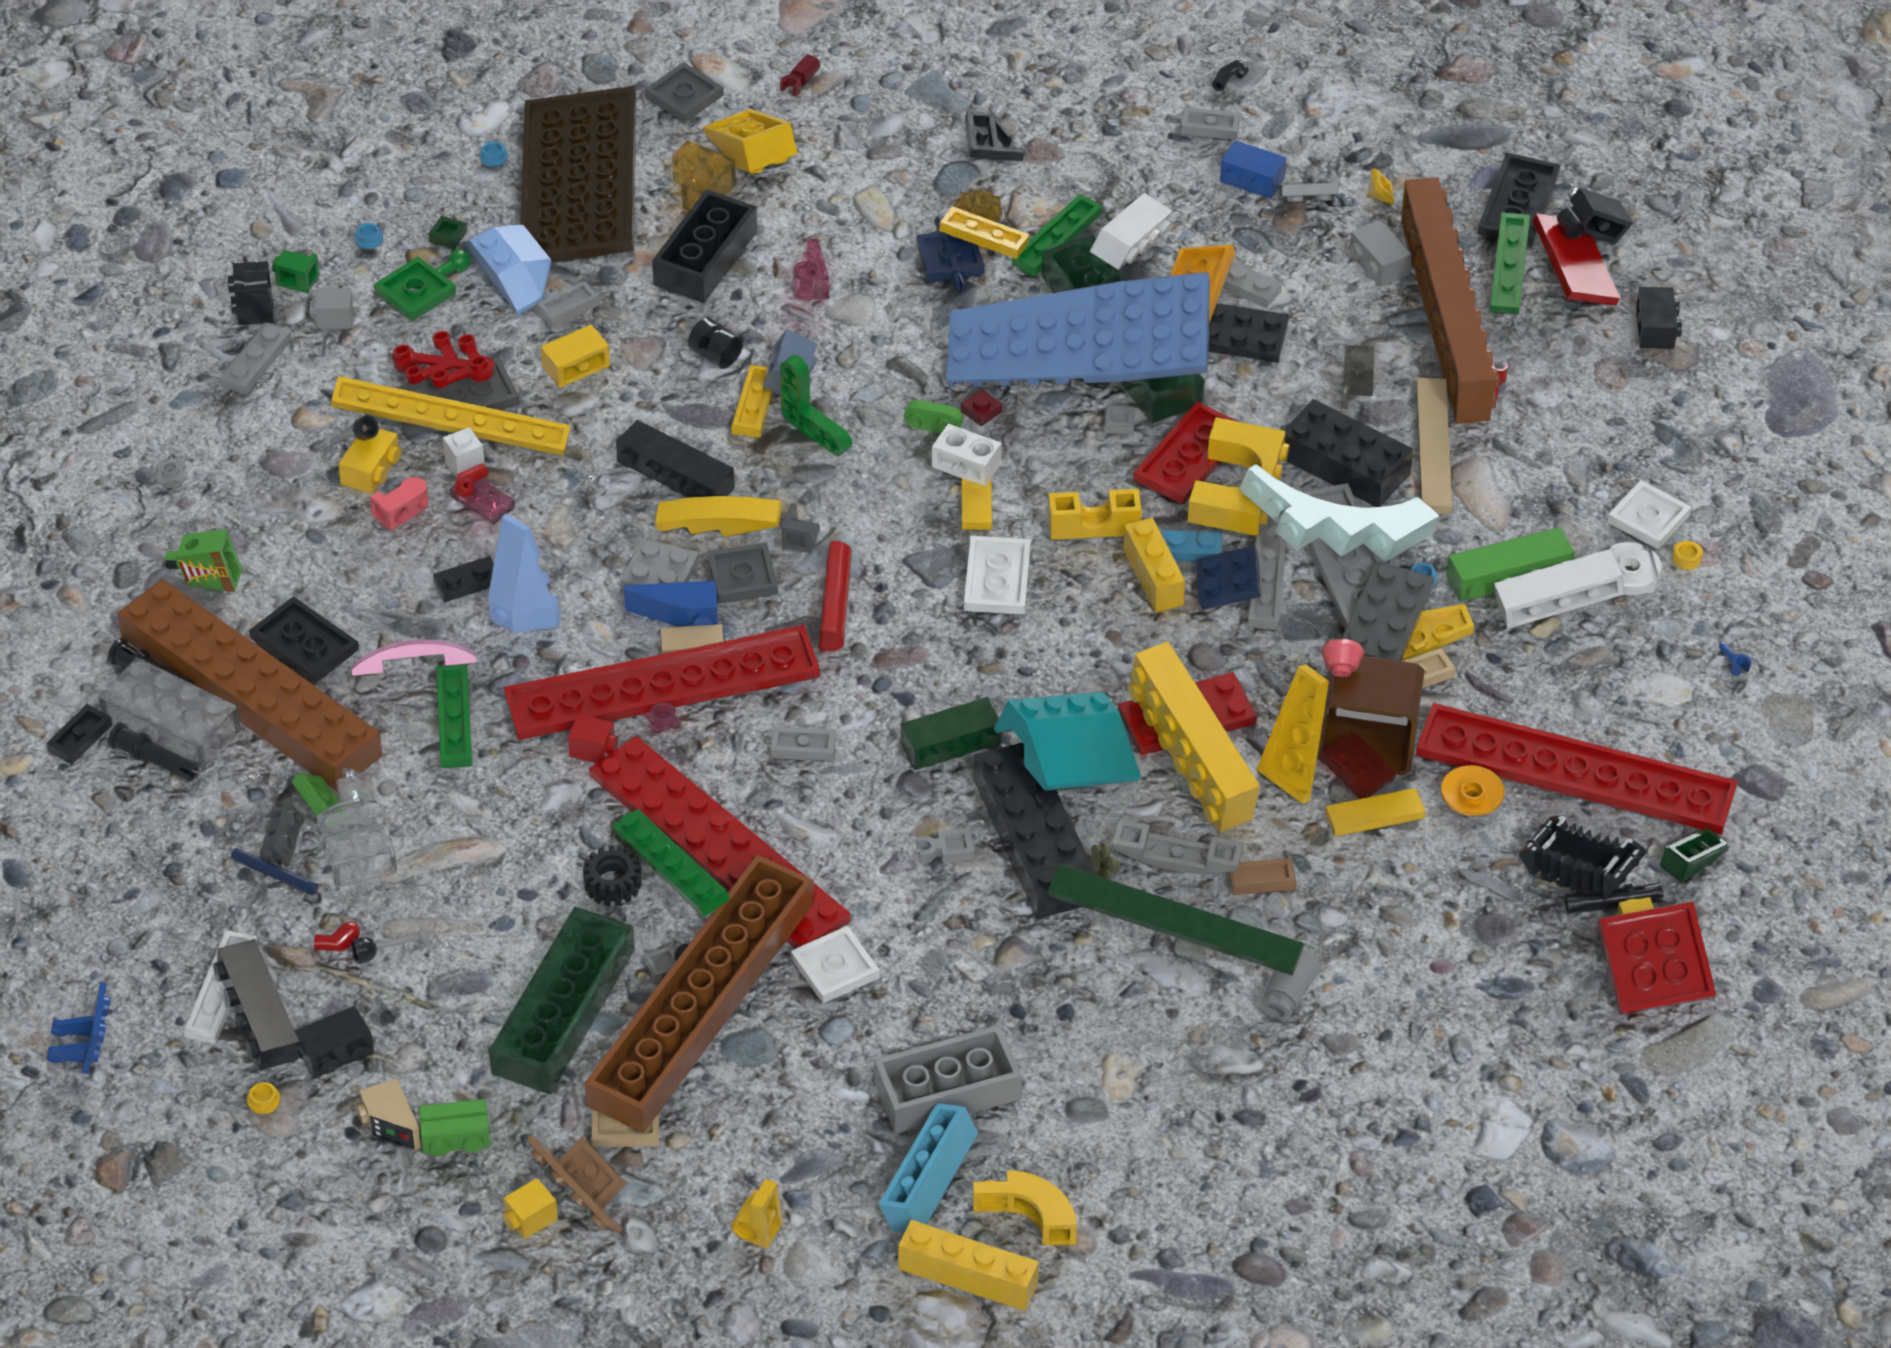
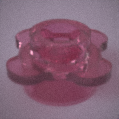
M658 703L651 708V711L646 712V718L651 721V730L654 733H662L671 728L677 729L681 725V720L676 717V708L669 703Z

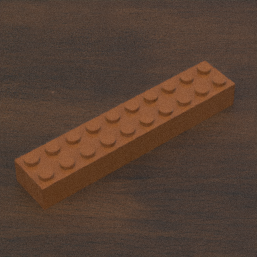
M1439 177L1405 180L1400 222L1408 251L1412 254L1413 270L1442 376L1447 382V394L1455 423L1490 421L1492 408H1496L1494 388L1499 387L1498 371L1492 368V350L1486 347V329H1481L1480 326L1481 311L1480 308H1475L1476 295L1474 288L1469 287V269L1463 266L1464 251L1462 247L1458 248L1459 236L1457 228L1452 227V209L1446 206L1447 191L1445 188H1441Z
M164 579L158 581L117 613L122 638L138 650L144 649L148 651L151 659L195 681V691L313 775L322 776L328 786L336 792H339L382 757L380 732Z
M756 855L728 892L730 900L712 913L585 1081L587 1107L642 1133L646 1131L814 904L813 879Z

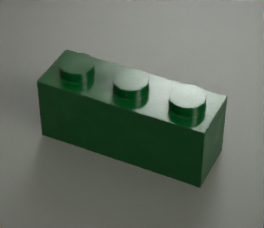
M988 697L900 723V744L914 770L931 767L943 761L960 758L966 754L989 749L1001 744L1002 733H997L994 730L999 717Z

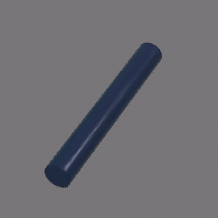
M235 848L231 854L232 860L312 896L318 890L317 883L239 848Z

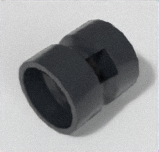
M705 317L698 321L690 332L688 347L701 357L707 358L709 362L717 367L726 369L733 365L740 356L743 348V339L730 329L724 328L722 324L714 319Z

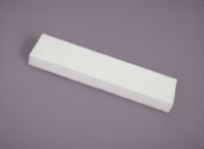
M225 930L218 948L256 939L257 942V936ZM217 952L183 1031L185 1038L214 1044L217 1043L231 1009L225 1001L224 984L222 981L218 982L216 980L213 970V963L217 962Z

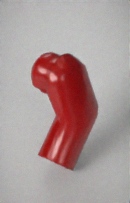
M349 921L342 924L332 935L315 934L314 950L336 952L347 950L351 946V940L360 936L358 924Z

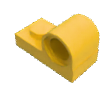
M765 1179L759 1190H754L751 1196H748L731 1222L733 1232L741 1239L766 1249L769 1248L783 1225L778 1183Z

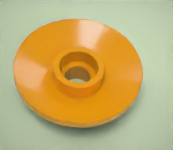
M1474 765L1461 766L1450 771L1442 781L1441 794L1443 800L1452 810L1463 815H1487L1495 811L1504 799L1505 789L1501 779L1494 772L1484 767Z

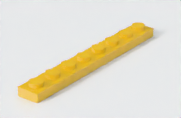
M341 376L337 378L331 399V407L452 433L470 427L477 438L561 456L565 454L571 425Z

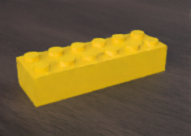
M1169 641L1136 653L1133 668H1131L1132 675L1130 685L1128 686L1129 695L1135 703H1139L1146 723L1150 727H1154L1161 747L1165 751H1169L1176 771L1180 775L1183 774L1186 778L1191 795L1201 802L1208 822L1214 823L1219 833L1252 820L1260 785Z

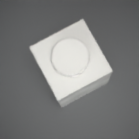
M470 427L443 437L445 463L456 478L460 472L481 463L485 465L483 445Z

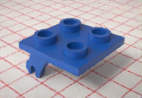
M100 982L91 1016L53 1021L51 1027L53 1035L59 1037L82 1035L88 1036V1040L83 1043L50 1046L46 1056L48 1061L52 1063H61L63 1061L83 1062L81 1073L88 1074L91 1061L98 1062L101 1043L104 1041L107 1025L105 1018L108 1015L111 997L105 996L107 983Z

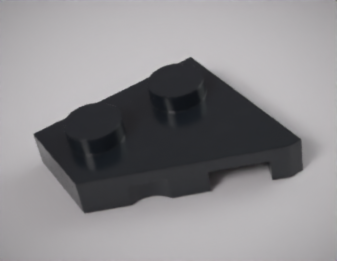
M966 112L965 126L970 157L1023 161L1024 149L1022 147L1017 148L1011 141L1012 134L1001 125V121L994 113Z

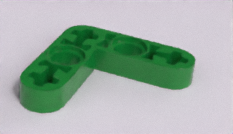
M795 354L780 364L781 410L784 418L792 426L836 456L842 455L852 447V439L844 428L810 405V372L806 362Z

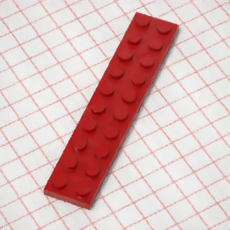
M805 625L505 686L504 696L517 739L522 740L570 730L578 714L614 721L819 678L820 667Z
M1437 703L1432 704L1416 748V756L1458 767L1468 765L1484 767L1501 778L1698 829L1707 828L1723 835L1738 780Z
M637 736L617 748L613 754L610 753L589 768V776L631 812L638 808L727 892L731 890L756 855L804 875ZM814 882V904L786 940L795 949L837 931L851 921V913Z

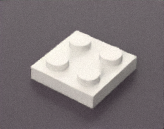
M1640 480L1608 514L1607 523L1659 549L1690 516L1692 507Z
M848 926L791 951V960L823 1004L880 978L879 968Z

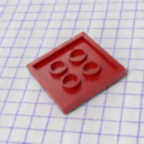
M1694 901L1600 918L1597 921L1620 1016L1712 999L1717 996Z

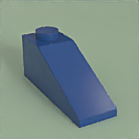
M716 580L624 585L626 611L677 627L718 624Z

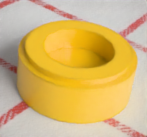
M1681 541L1674 546L1672 561L1677 567L1684 570H1693L1701 565L1703 549L1700 545L1692 541Z

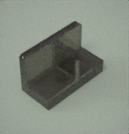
M1345 345L1341 410H1348L1349 395L1373 396L1374 346Z

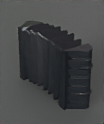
M1558 815L1550 816L1544 824L1539 826V830L1533 837L1526 841L1525 846L1519 852V857L1528 869V874L1535 875L1541 870V879L1548 874L1550 875V883L1559 878L1560 888L1570 883L1571 891L1580 886L1581 894L1591 888L1593 897L1601 891L1603 900H1606L1621 883L1626 881V877L1634 867L1639 865V861L1644 857L1646 851L1640 844L1630 838L1619 844L1618 836L1610 842L1609 835L1601 841L1600 832L1592 837L1591 829L1583 834L1582 825L1577 830L1576 823L1568 827L1566 817Z

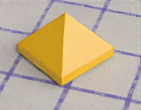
M1373 168L1370 174L1367 196L1393 204L1395 199L1392 183L1379 170Z

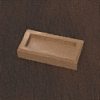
M1292 858L1240 862L1237 871L1228 872L1233 895L1296 890L1297 882Z

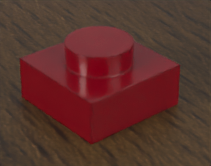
M981 389L961 403V412L982 427L1002 413L1003 404Z

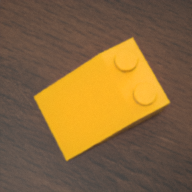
M753 109L744 110L702 127L703 132L736 168L745 170L750 174L762 172L765 169L764 167L770 164L785 163L788 161V157L798 154L791 122Z

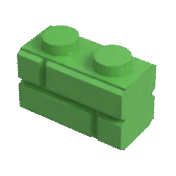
M486 1099L419 1106L424 1154L431 1153L435 1156H442L449 1151L466 1150L468 1152H477L482 1148L491 1147Z

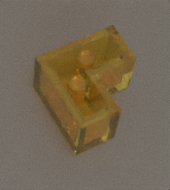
M688 140L672 156L673 182L681 184L683 209L690 211L706 189L726 196L736 185L735 159Z

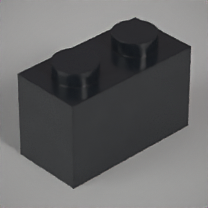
M1638 287L1635 308L1639 348L1674 349L1676 337H1681L1682 320H1677L1680 312V301L1674 298L1673 287Z
M356 1006L295 1030L299 1040L298 1052L313 1078L332 1073L342 1066L354 1061L363 1060L368 1055L374 1053L372 1033Z

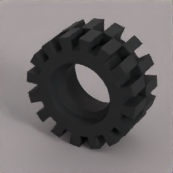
M614 845L609 846V851H605L603 847L598 848V855L595 852H591L589 859H585L583 867L584 888L587 891L588 897L590 899L594 897L595 902L598 904L604 900L605 906H611V901H615L616 906L622 905V899L626 903L632 901L631 895L636 897L639 893L638 889H641L642 886L641 864L638 857H634V852L629 850L625 854V847L622 846L619 847L618 851H615ZM612 871L624 874L623 877L616 880H606L600 877Z

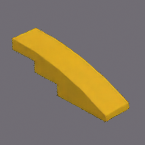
M733 496L693 497L663 501L658 504L655 526L659 532L687 527L691 535L719 529L723 537L779 527L783 504L779 500Z

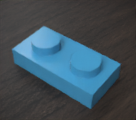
M1162 530L1161 535L1175 561L1197 562L1198 558L1222 553V532Z

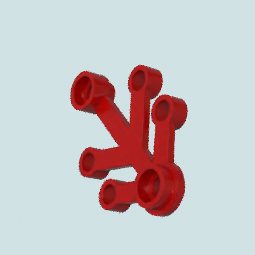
M439 331L432 336L434 347L439 349L443 356L417 353L409 345L405 344L394 348L392 354L395 369L405 371L409 384H418L431 377L435 388L446 387L449 383L469 376L476 382L486 381L493 376L495 368L493 359L479 354L476 349L475 337L471 334L463 335L458 339L460 351L466 353L469 360L458 358L451 346L452 342L447 331ZM416 364L430 365V367L422 369V367ZM453 369H458V370L453 371V372H450V373L447 372V371H450V370H453Z

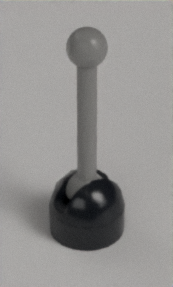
M370 415L362 416L355 420L351 431L333 438L328 436L324 438L323 445L326 448H332L335 443L352 436L359 440L372 439L378 434V423Z
M421 929L417 934L375 943L368 937L355 938L351 940L353 956L357 964L366 963L373 960L379 949L416 940L425 942L430 938V933L426 929Z

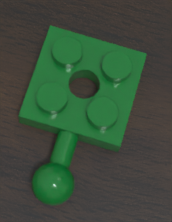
M454 250L448 256V262L436 269L418 256L374 284L375 293L408 319L414 321L456 294V285L445 276L453 271L463 272L467 270L471 263L470 256L464 250ZM410 288H415V289H419V290L413 291V290H409V289H410Z

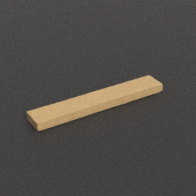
M1417 378L1421 500L1437 514H1451L1452 491L1446 379Z

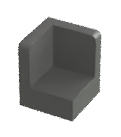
M794 503L790 504L781 527L782 548L811 554L820 531V524L799 520L797 517V504Z

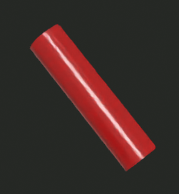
M831 540L828 548L818 644L819 651L835 652L844 645L852 549L848 544L840 541Z

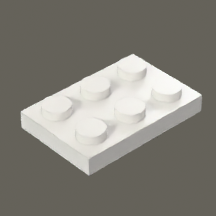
M970 536L964 611L1025 615L1031 539Z

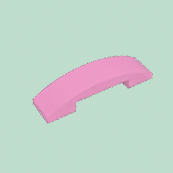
M430 639L402 641L378 648L358 659L352 664V676L383 673L382 660L444 654L445 666L475 663L476 655L475 651L467 647L447 641Z

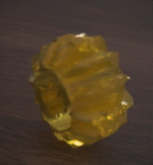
M981 187L976 191L970 188L968 193L960 192V196L954 204L955 208L997 223L1001 221L1002 208L1000 197L994 196L993 190L985 192Z

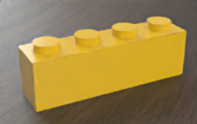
M914 1220L910 1221L898 1245L899 1270L1023 1311L1027 1310L1038 1286L1039 1261Z

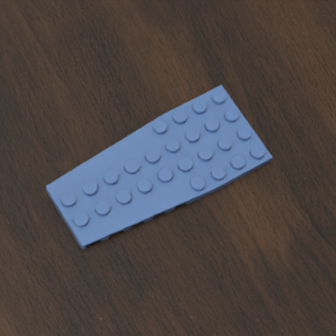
M1204 272L1120 281L953 310L950 312L946 375L950 388H953L955 383L971 382L972 387H982L983 382L999 381L1000 386H1011V381L1027 380L1029 385H1039L1040 380L1055 379L1056 384H1068L1070 379L1083 378L1084 383L1122 382L1208 373L1209 274Z

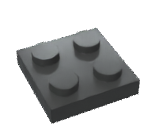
M685 62L645 89V98L684 123L724 96L723 86Z
M767 542L707 551L712 580H716L718 604L778 595V584Z

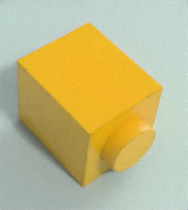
M538 1178L503 1198L505 1213L502 1214L503 1220L511 1231L516 1230L524 1240L558 1220L556 1199Z

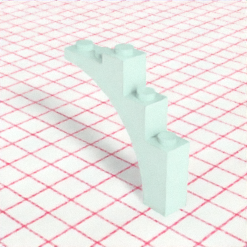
M1257 464L1248 469L1239 488L1245 496L1278 523L1275 532L1296 551L1320 538L1340 556L1364 544L1384 562H1387L1429 537L1439 517L1434 510L1418 497L1402 504L1373 508L1345 506L1320 500L1291 488L1271 476Z

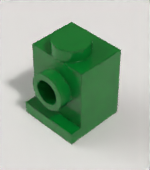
M283 249L281 254L275 257L272 265L276 285L308 294L320 276L318 255L312 253L310 256Z

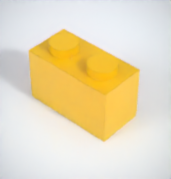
M592 325L540 346L542 368L559 388L610 366L609 345Z
M379 428L377 436L372 439L359 440L356 438L338 463L341 485L373 494L377 487L385 482L388 471L393 464L398 463L401 457L398 434Z

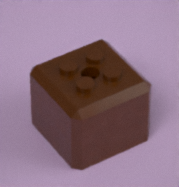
M1363 656L1357 671L1351 673L1349 677H1336L1332 675L1331 671H1328L1327 680H1329L1317 759L1328 766L1400 776L1410 773L1418 729L1425 670L1418 663Z

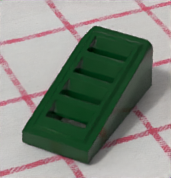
M1705 828L1665 847L1660 866L1679 882H1683L1727 852L1730 845L1713 831Z

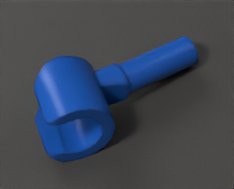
M1724 642L1719 645L1720 650L1732 663L1730 672L1733 676H1739L1741 672L1740 666L1746 672H1749L1752 664L1749 656L1734 654Z

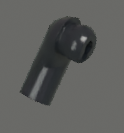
M1234 60L1223 66L1215 76L1212 87L1217 91H1223L1234 74L1238 79H1242L1249 71L1248 66L1244 65L1242 60Z

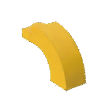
M1007 1170L1006 1181L986 1180L983 1182H973V1213H1018L1028 1217L1037 1225L1041 1232L1042 1245H1076L1077 1221L1074 1209L1063 1192L1049 1181L1027 1172Z

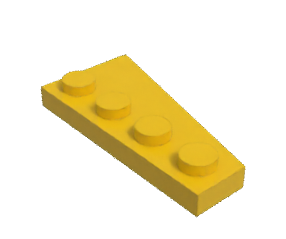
M1465 603L1422 611L1402 661L1430 652L1473 634L1474 623Z
M1306 664L1297 668L1256 769L1302 804L1309 802L1311 799L1329 680Z

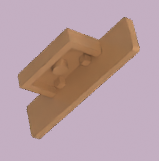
M530 1135L527 1138V1141L534 1147L531 1154L544 1166L547 1163L551 1165L554 1169L550 1173L552 1177L563 1187L569 1185L574 1190L570 1196L582 1208L586 1209L589 1206L594 1212L591 1219L604 1231L609 1227L619 1234L623 1228L604 1207L628 1183L585 1138L581 1137L559 1160L536 1137Z

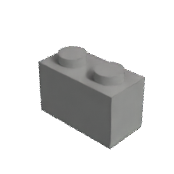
M1381 220L1351 231L1350 245L1348 247L1351 257L1357 260L1365 269L1367 275L1373 278L1380 286L1410 275L1412 254Z

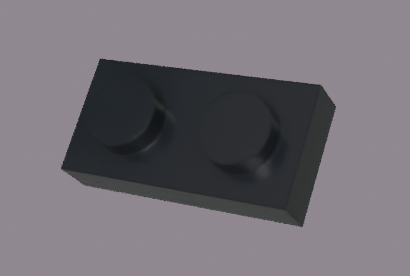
M487 556L434 573V584L444 603L490 588L494 563L491 557Z
M86 704L46 743L48 752L73 764L113 725L111 716Z

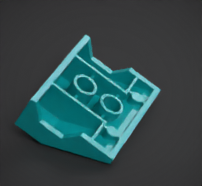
M1103 692L1008 700L994 727L997 733L1014 731L1024 743V766L1045 791L1139 781L1141 777L1120 713L1110 702L1109 697Z

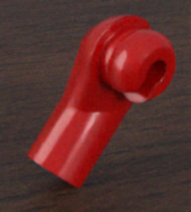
M481 463L458 473L454 485L457 495L469 497L473 493L475 482L489 476L486 466Z

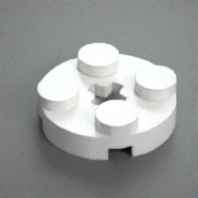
M1633 542L1618 543L1609 548L1623 575L1624 594L1640 595L1655 591L1660 580L1662 564L1654 551H1651L1650 554L1648 551L1643 550V545ZM1626 566H1631L1636 571H1628Z

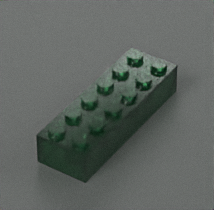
M574 906L489 1049L492 1075L550 1095L552 1094L635 951L634 926Z

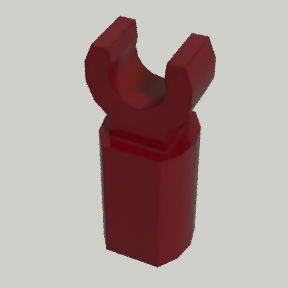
M810 54L805 55L793 68L790 75H786L781 79L780 90L784 91L787 87L792 86L793 96L799 95L802 90L801 86H804L820 69L819 59Z

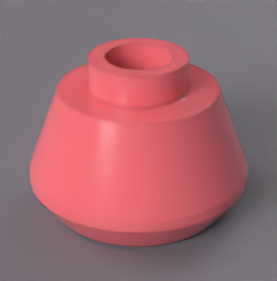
M1335 639L1328 641L1321 648V654L1327 670L1331 671L1333 676L1349 677L1351 673L1357 671L1364 656V650L1358 642L1347 639Z

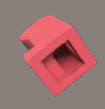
M410 477L405 479L400 487L386 495L380 491L371 495L372 516L390 531L394 530L427 507L426 482L418 477Z

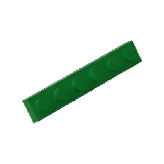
M638 808L624 815L621 820L611 825L616 836L703 917L730 900L726 889Z

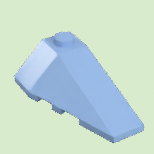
M507 514L501 519L488 595L490 619L496 625L503 626L513 633L557 628L561 624L559 602L556 595H550L547 584L550 582V579L546 572H542L537 560L541 555L531 529Z

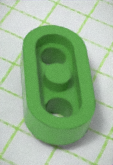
M923 400L910 401L903 415L905 422L912 428L942 433L948 424L961 428L964 420L962 413L955 407Z

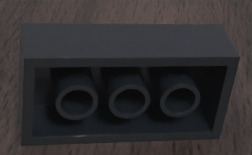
M706 189L653 258V285L705 303L758 232L757 206Z
M1312 399L1283 430L1286 431L1285 443L1290 445L1286 462L1333 486L1348 483L1353 496L1375 507H1381L1411 474L1413 448L1315 399Z

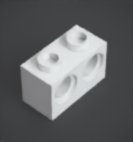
M951 424L945 427L932 446L933 468L985 487L1002 464L1001 442Z

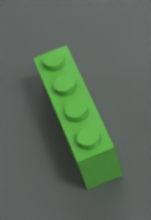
M1561 527L1448 555L1446 577L1460 601L1479 598L1483 595L1495 593L1494 583L1574 560L1575 551Z

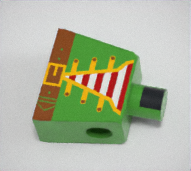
M228 530L186 534L182 538L178 551H167L165 555L166 568L181 569L186 584L191 587L235 592L243 571Z

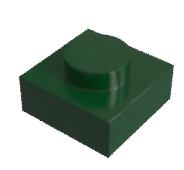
M440 216L428 234L429 242L455 250L467 233V223Z

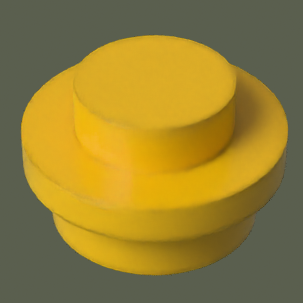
M266 1082L255 1084L247 1095V1105L256 1114H269L275 1111L281 1101L279 1091L272 1084Z

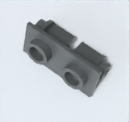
M285 798L283 806H278L271 812L267 828L269 835L265 836L260 849V855L263 860L272 863L276 859H281L286 867L290 865L299 830L303 823L300 811L296 809L289 798Z

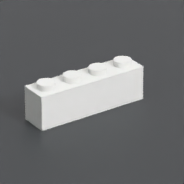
M1143 193L1101 229L1090 252L1118 270L1126 263L1132 264L1138 254L1142 255L1148 245L1152 246L1159 236L1163 237L1171 225L1168 219L1172 210L1146 193Z
M1611 549L1595 552L1585 557L1565 561L1561 564L1534 570L1524 575L1494 583L1496 604L1507 629L1624 595L1623 575Z

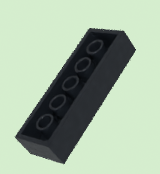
M1021 742L973 755L974 783L1036 919L1081 908V906L1048 896L1049 886L1059 864L1096 875L1057 790L1045 791L1024 766V743Z

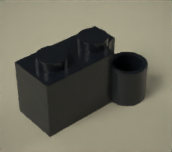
M1581 187L1570 198L1573 207H1567L1557 215V222L1569 239H1576L1585 233L1617 243L1633 224V221L1619 200Z
M268 261L233 263V275H228L229 293H234L235 295L231 296L232 314H237L239 325L265 324V322L274 323V302Z

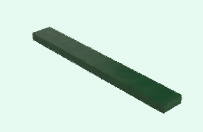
M1062 864L1058 865L1048 889V896L1292 976L1304 949L1303 942Z

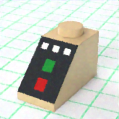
M397 1078L359 1090L361 1104L356 1105L357 1113L362 1125L367 1123L373 1136L414 1150L421 1148L419 1127Z

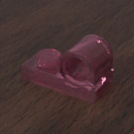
M818 238L808 239L807 252L802 253L803 261L797 263L793 268L794 295L801 300L830 298L829 275Z

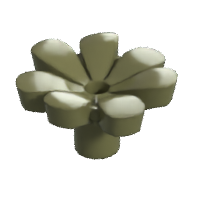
M1094 844L1091 847L1093 856L1088 855V858L1096 875L1110 880L1112 873L1120 871V862L1110 856V847L1106 845L1101 847Z

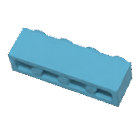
M936 1103L878 1204L892 1231L905 1233L911 1220L926 1225L978 1135V1131L965 1107Z

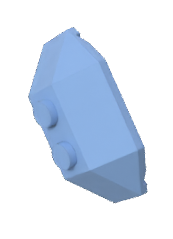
M524 225L488 228L462 242L465 249L518 315L543 301L552 262Z

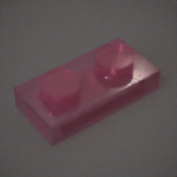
M483 479L475 482L473 493L469 497L457 495L454 485L450 488L452 498L494 525L505 514L510 513L515 508L514 499Z

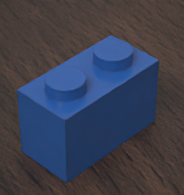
M1235 140L1221 160L1220 182L1272 199L1279 185L1285 179L1287 157Z

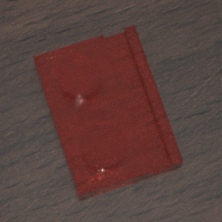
M1354 731L1346 739L1343 738L1324 750L1320 756V760L1359 799L1372 796L1384 788L1385 784L1393 782L1397 775Z

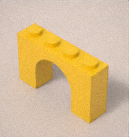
M1216 417L1209 437L1208 459L1237 464L1248 469L1257 464L1280 481L1283 472V465H1280L1281 461H1287L1290 445L1285 443L1286 431ZM1196 480L1189 499L1187 522L1258 536L1261 525H1267L1269 515L1239 490L1240 486L1228 487Z

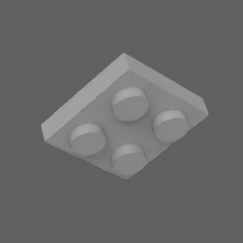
M642 538L621 579V589H624V585L689 582L699 562V552Z

